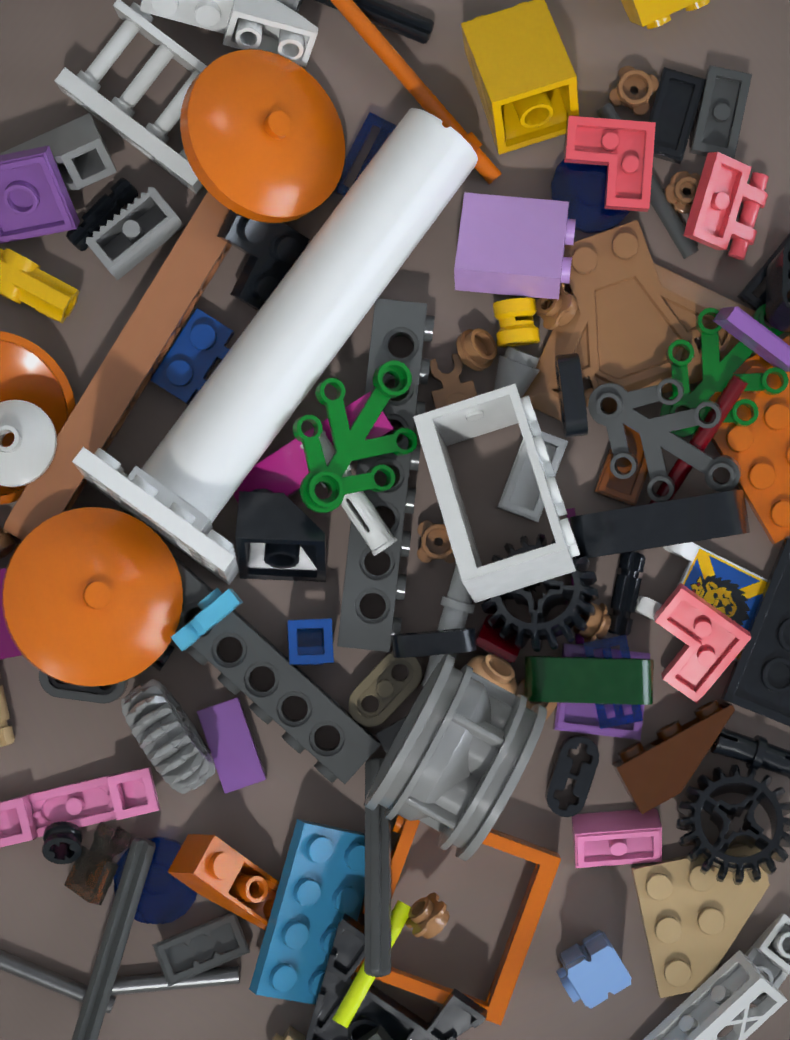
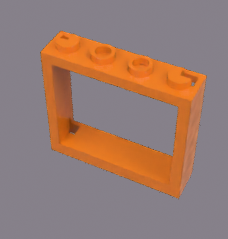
M399 815L396 817L392 829L393 832L399 835L394 849L391 850V899L420 822L419 820L409 821ZM491 829L482 844L535 863L486 1001L464 994L487 1010L485 1020L501 1025L561 857L557 852ZM364 904V907H363V910H362V914H364V915H365V904ZM364 959L356 968L355 972L358 973L359 969L361 968L364 962ZM391 967L389 975L375 978L441 1004L445 1002L453 991L451 988Z

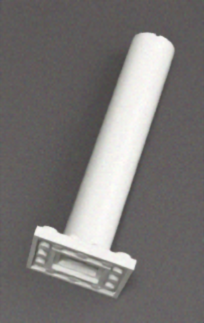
M411 108L404 115L141 469L135 466L130 474L127 475L120 466L121 463L101 448H98L93 454L83 447L72 461L92 487L132 516L145 523L157 534L228 585L239 573L237 557L233 548L234 545L212 530V522L477 164L478 156L472 146L451 126L445 128L442 125L443 121L424 110Z

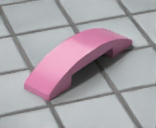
M151 767L102 776L0 801V848L42 837L44 830L55 822H70L80 828L114 819L121 820L159 811L160 805Z

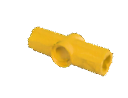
M0 248V295L19 305L23 302L39 313L63 324L72 313L80 291L40 270L41 266L8 248L5 250Z

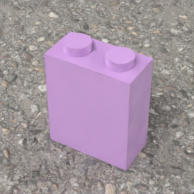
M464 192L454 266L455 290L559 300L561 283L569 284L572 257H564L565 245L574 246L576 219H568L569 202Z

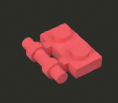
M709 152L683 236L715 250H727L729 242L732 240L728 256L744 260L748 246L754 244L757 234L754 226L759 209L764 208L768 194L765 192L769 177L762 173L753 172L750 183L747 184L751 166L720 152ZM741 203H743L742 210H741V213H740V216H739V220H738V222H737V221H736V218H737V215H738V211H739V208H740Z

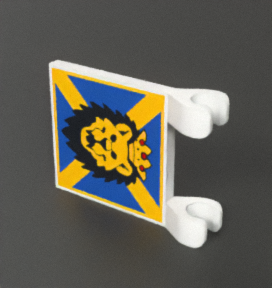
M693 542L663 546L664 550L689 561L678 585L682 583L743 628L749 629L767 584V579ZM638 596L635 612L654 620V615L662 604L648 597Z

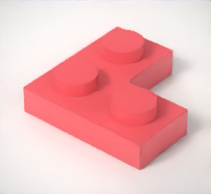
M568 116L564 163L607 166L604 209L648 212L650 209L656 122Z
M682 583L676 587L654 615V621L685 643L661 673L662 679L695 703L702 699L752 638L748 630Z

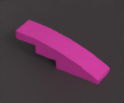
M371 391L345 407L349 428L371 395ZM384 411L381 412L365 440L382 437L395 430ZM327 418L321 423L326 433L325 435L334 446ZM314 427L303 434L311 437L314 433ZM294 439L254 465L233 494L237 502L239 500V491L251 492L255 489H268L274 493H284L287 497L300 491L301 482L309 473L304 450L300 447L302 442Z

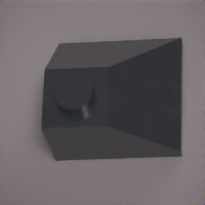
M255 489L251 492L239 491L235 539L240 579L326 582L325 533L284 493H274L268 489Z

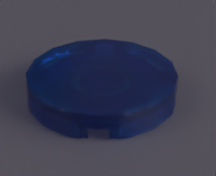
M563 159L557 166L550 185L551 200L569 202L568 219H576L575 230L584 233H601L618 226L631 211L604 209L607 166L564 163Z
M161 836L145 838L154 842L156 848L134 919L146 924L171 923L187 913L197 899L198 893L167 872L182 844L177 840ZM130 847L116 864L114 872L115 895Z

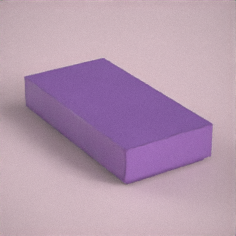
M738 306L721 308L713 320L715 323L772 366L781 368L785 372H790V346Z
M239 697L197 711L225 794L267 779Z

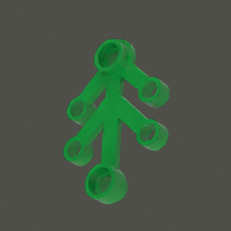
M766 304L760 306L752 317L779 337L784 332L765 324ZM715 308L704 309L696 318V328L701 335L702 381L691 393L688 364L694 357V348L688 341L682 339L674 341L668 347L666 358L671 364V377L682 382L684 395L676 404H663L660 416L675 413L678 407H684L687 410L696 408L701 402L708 401L714 393L722 392L733 376V373L754 352L739 341L720 361L719 331L722 327L717 324L715 329H707L702 323L703 316L709 314L716 317L719 310ZM682 346L687 350L688 356L685 361H678L673 357L672 351L674 347ZM777 367L770 368L764 373L734 374L748 383L743 392L764 391L769 395H777L784 391L788 385L786 372ZM769 374H776L780 377L781 386L778 389H772L768 386L766 379ZM672 384V396L668 399H674L678 395V388L674 384ZM749 399L739 400L735 403L723 423H734L741 427L749 426L758 417V407ZM745 405L750 408L752 414L748 421H743L737 416V408L739 406ZM706 406L701 408L700 417L702 420H704L712 407ZM699 425L671 432L679 437H687L694 434Z
M392 360L380 365L373 374V385L375 388L350 428L343 401L346 393L344 384L336 378H328L318 384L315 392L316 398L326 407L335 453L327 465L319 439L323 431L320 419L314 415H304L298 418L293 425L295 438L303 444L309 471L301 482L300 495L302 501L310 510L317 513H327L340 506L344 495L365 490L383 492L389 490L394 485L395 473L391 467L384 464L370 468L365 474L342 476L351 461L389 453L403 456L416 449L418 443L417 436L409 428H400L393 431L390 435L365 440L389 399L402 395L409 389L412 376L409 368L404 363ZM385 373H389L394 377L395 385L393 388L385 386L383 382ZM327 384L335 387L337 391L335 400H330L325 396L324 388ZM304 421L310 422L314 427V433L311 437L305 436L302 433L301 425ZM399 434L405 435L408 439L406 450L401 449L397 445ZM377 470L382 471L386 475L384 486L377 485L374 480ZM317 483H323L327 487L328 494L325 499H321L316 495L315 486Z

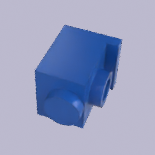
M332 618L287 621L289 665L303 666L334 663Z

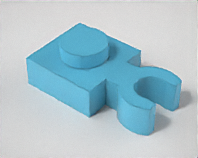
M216 588L197 604L202 611L176 632L171 639L181 651L186 650L242 604L243 601L233 589H228L222 593L219 588Z

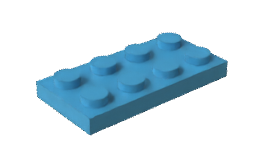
M297 819L249 988L255 995L316 1005L341 917L346 913L358 921L365 896V833Z

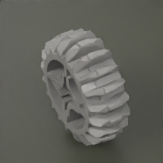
M154 679L145 684L142 683L129 691L130 694L121 699L122 713L126 718V723L132 730L131 733L147 755L148 760L154 765L156 771L162 775L165 782L169 783L172 789L181 794H185L192 789L196 790L205 784L207 779L215 774L214 760L209 754L210 751L206 747L203 738L172 693L167 690L165 685Z

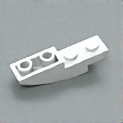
M141 0L140 5L141 12L224 34L223 45L241 50L254 49L272 52L304 67L307 66L318 34V27L277 0Z

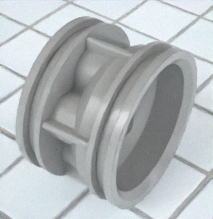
M445 654L430 675L398 731L370 787L364 806L372 811L378 804L385 807L384 817L390 821L398 814L409 821L419 820L441 832L438 839V847L447 850L451 845L457 847L456 857L467 861L473 856L491 831L518 784L542 732L547 709L540 704L534 705L531 709L527 708V698L521 694L516 696L474 673L473 668L467 664L461 670L454 668L455 658Z

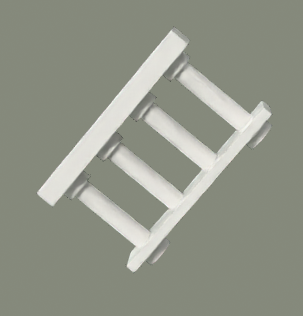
M116 0L113 6L118 17L124 21L85 72L80 70L75 75L64 67L54 81L64 94L195 194H198L203 185L192 170L184 149L178 154L166 143L169 140L167 134L180 119L183 100L189 86L207 66L151 24L154 18L148 13L141 12L140 5L133 2L129 7L121 0ZM139 32L158 48L119 98L114 96L110 102L98 93L101 88L98 83ZM173 58L189 70L192 75L154 124L148 123L144 128L132 119L135 114L132 109Z

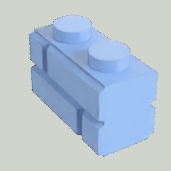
M600 930L582 940L583 945L580 946L576 943L561 952L560 961L563 967L556 971L572 1002L575 1003L581 999L584 1005L590 1009L608 999L609 992L615 995L631 985L632 979L606 934Z

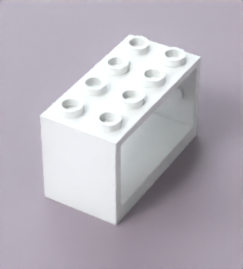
M512 384L413 417L460 578L475 603L576 571L572 558L579 556L580 552L568 518L561 520L559 518L560 516L567 515V511L555 476L547 478V476L555 473L529 395L521 398L516 384ZM519 423L556 543L482 566L447 446Z

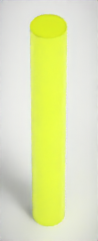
M399 900L391 912V949L408 920V913L411 909L410 906ZM364 962L332 1018L333 1021L345 1028L349 1027L376 978L366 975Z

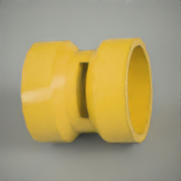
M513 298L493 303L494 317L499 320L500 327L496 333L497 347H519L540 342L539 328L534 325L533 316L537 312L535 298Z

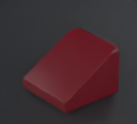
M492 615L486 616L476 635V645L509 663L515 662L520 651L515 645V635L511 639L504 641L499 635L502 627L492 629L488 623Z

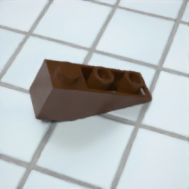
M717 699L712 700L694 711L696 718L683 725L680 724L679 720L674 721L656 731L658 739L645 746L640 741L617 753L620 760L612 763L634 806L641 814L682 792L734 713L735 709L732 704L723 702L719 705Z

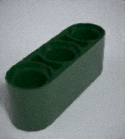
M525 656L524 696L527 698V701L653 704L654 660L638 658Z

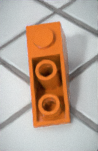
M188 834L167 872L199 895L266 931L279 881L217 836Z

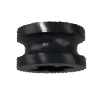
M63 821L49 825L43 834V856L55 864H69L76 861L82 853L81 843L83 834L81 829L73 823Z

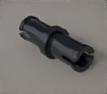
M724 727L714 742L716 745L713 744L710 748L712 753H718L745 762L747 768L754 767L756 770L762 768L790 779V750L768 743L765 737L756 735L752 738Z

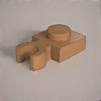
M458 353L452 354L454 369L447 374L442 373L438 369L436 359L430 361V373L442 385V389L431 391L435 409L477 396L473 380L460 382L459 376L462 372L463 363Z

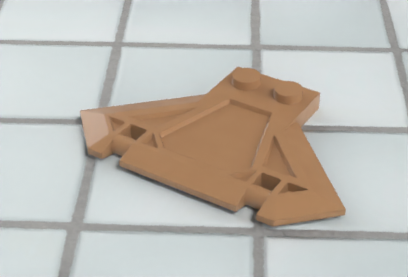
M638 220L574 242V246L565 245L564 257H572L570 282L567 286L570 294L576 298V313L568 324L560 327L557 326V328L552 330L536 367L540 371L523 397L529 395L534 409L561 421L555 355L578 353L582 379L588 378L591 388L584 390L586 407H588L591 393L602 384L616 383L623 386L627 391H633L658 385L662 380L671 377V364L666 358V351L671 343L680 339L688 341L694 348V357L688 364L689 385L702 380L701 349L697 348L694 340L701 337L700 332L696 328L697 316L707 308H715L720 311L721 308L738 306L751 317L755 311L653 263ZM709 314L703 316L702 323L704 327L715 329L717 327V323L713 321L715 317ZM723 328L719 331L720 361L739 342L738 339ZM676 346L673 348L672 354L676 360L685 361L687 359L688 353L684 347ZM666 383L663 386V394L672 391V383ZM606 397L602 402V407L606 412L611 413L617 410V402L611 397Z

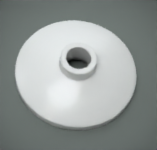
M24 400L0 402V486L19 487L27 485L42 476L51 465L57 448L56 430L50 417L35 404ZM8 433H13L14 442L8 447H3L2 440L4 436Z

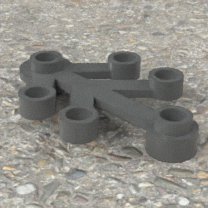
M669 377L662 380L658 385L633 391H627L623 386L616 383L602 384L591 393L588 408L592 418L607 428L613 453L610 469L614 476L620 479H627L638 468L637 458L629 452L625 424L640 434L650 476L647 492L652 500L656 502L667 501L675 491L674 481L667 473L662 448L704 473L707 485L717 492L730 491L738 484L741 477V468L734 458L727 455L713 458L671 432L698 425L702 428L716 426L722 417L721 408L716 402L703 401L696 408L648 418L634 408L658 401L666 405L676 404L684 395V386L680 380ZM666 383L676 385L678 388L676 398L668 399L663 395L662 388ZM611 397L616 400L617 410L614 413H608L603 409L602 402L604 398ZM706 406L712 407L716 412L715 420L712 422L703 421L700 417L701 408ZM621 457L629 459L632 464L631 471L627 473L619 471L616 465L617 460ZM719 467L726 468L730 472V479L724 483L718 482L714 477V470ZM656 481H664L668 484L669 493L667 495L660 496L655 493L653 485Z

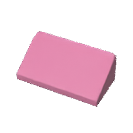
M655 808L644 814L635 809L583 813L571 817L575 868L662 862V826L658 810Z

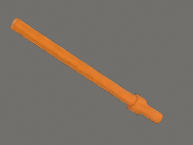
M330 0L426 112L443 121L442 125L445 128L451 126L472 146L478 156V161L474 168L489 185L495 181L502 173L480 147L483 144L472 131L467 133L357 4L353 0Z

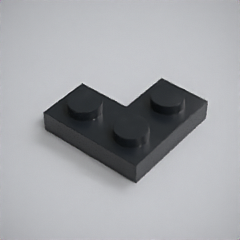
M230 210L217 237L249 255L230 295L259 311L304 251L310 239L283 222H259Z

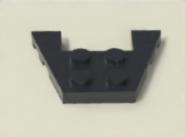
M344 913L337 928L306 1040H357L380 1024L393 1040H457L459 1035L471 1027L476 1028L482 1024L487 1017V1010L454 988L431 1021L426 1022L371 985L348 1028L333 1021V1016L357 975L354 971L364 959L365 926Z

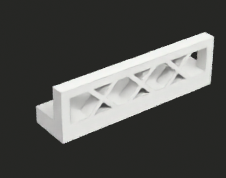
M738 950L643 1040H746L788 1000L781 991L763 977L752 961L741 950ZM763 991L769 995L757 1007L749 1008L750 1003ZM734 1025L733 1029L726 1036L717 1038L718 1033L724 1027Z

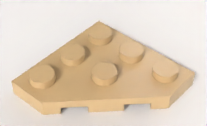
M737 844L731 846L725 854L735 857H747L761 850L755 846L751 849L746 845ZM688 855L662 860V862L631 867L656 988L660 998L696 991L712 976L770 886L768 875L760 866L761 879L754 883L749 878L747 871H744V879L741 885L734 884L733 872L729 871L723 882L717 881L716 875L719 869L711 866L707 874L701 873L700 869L705 861L702 856L693 862H690L687 858Z

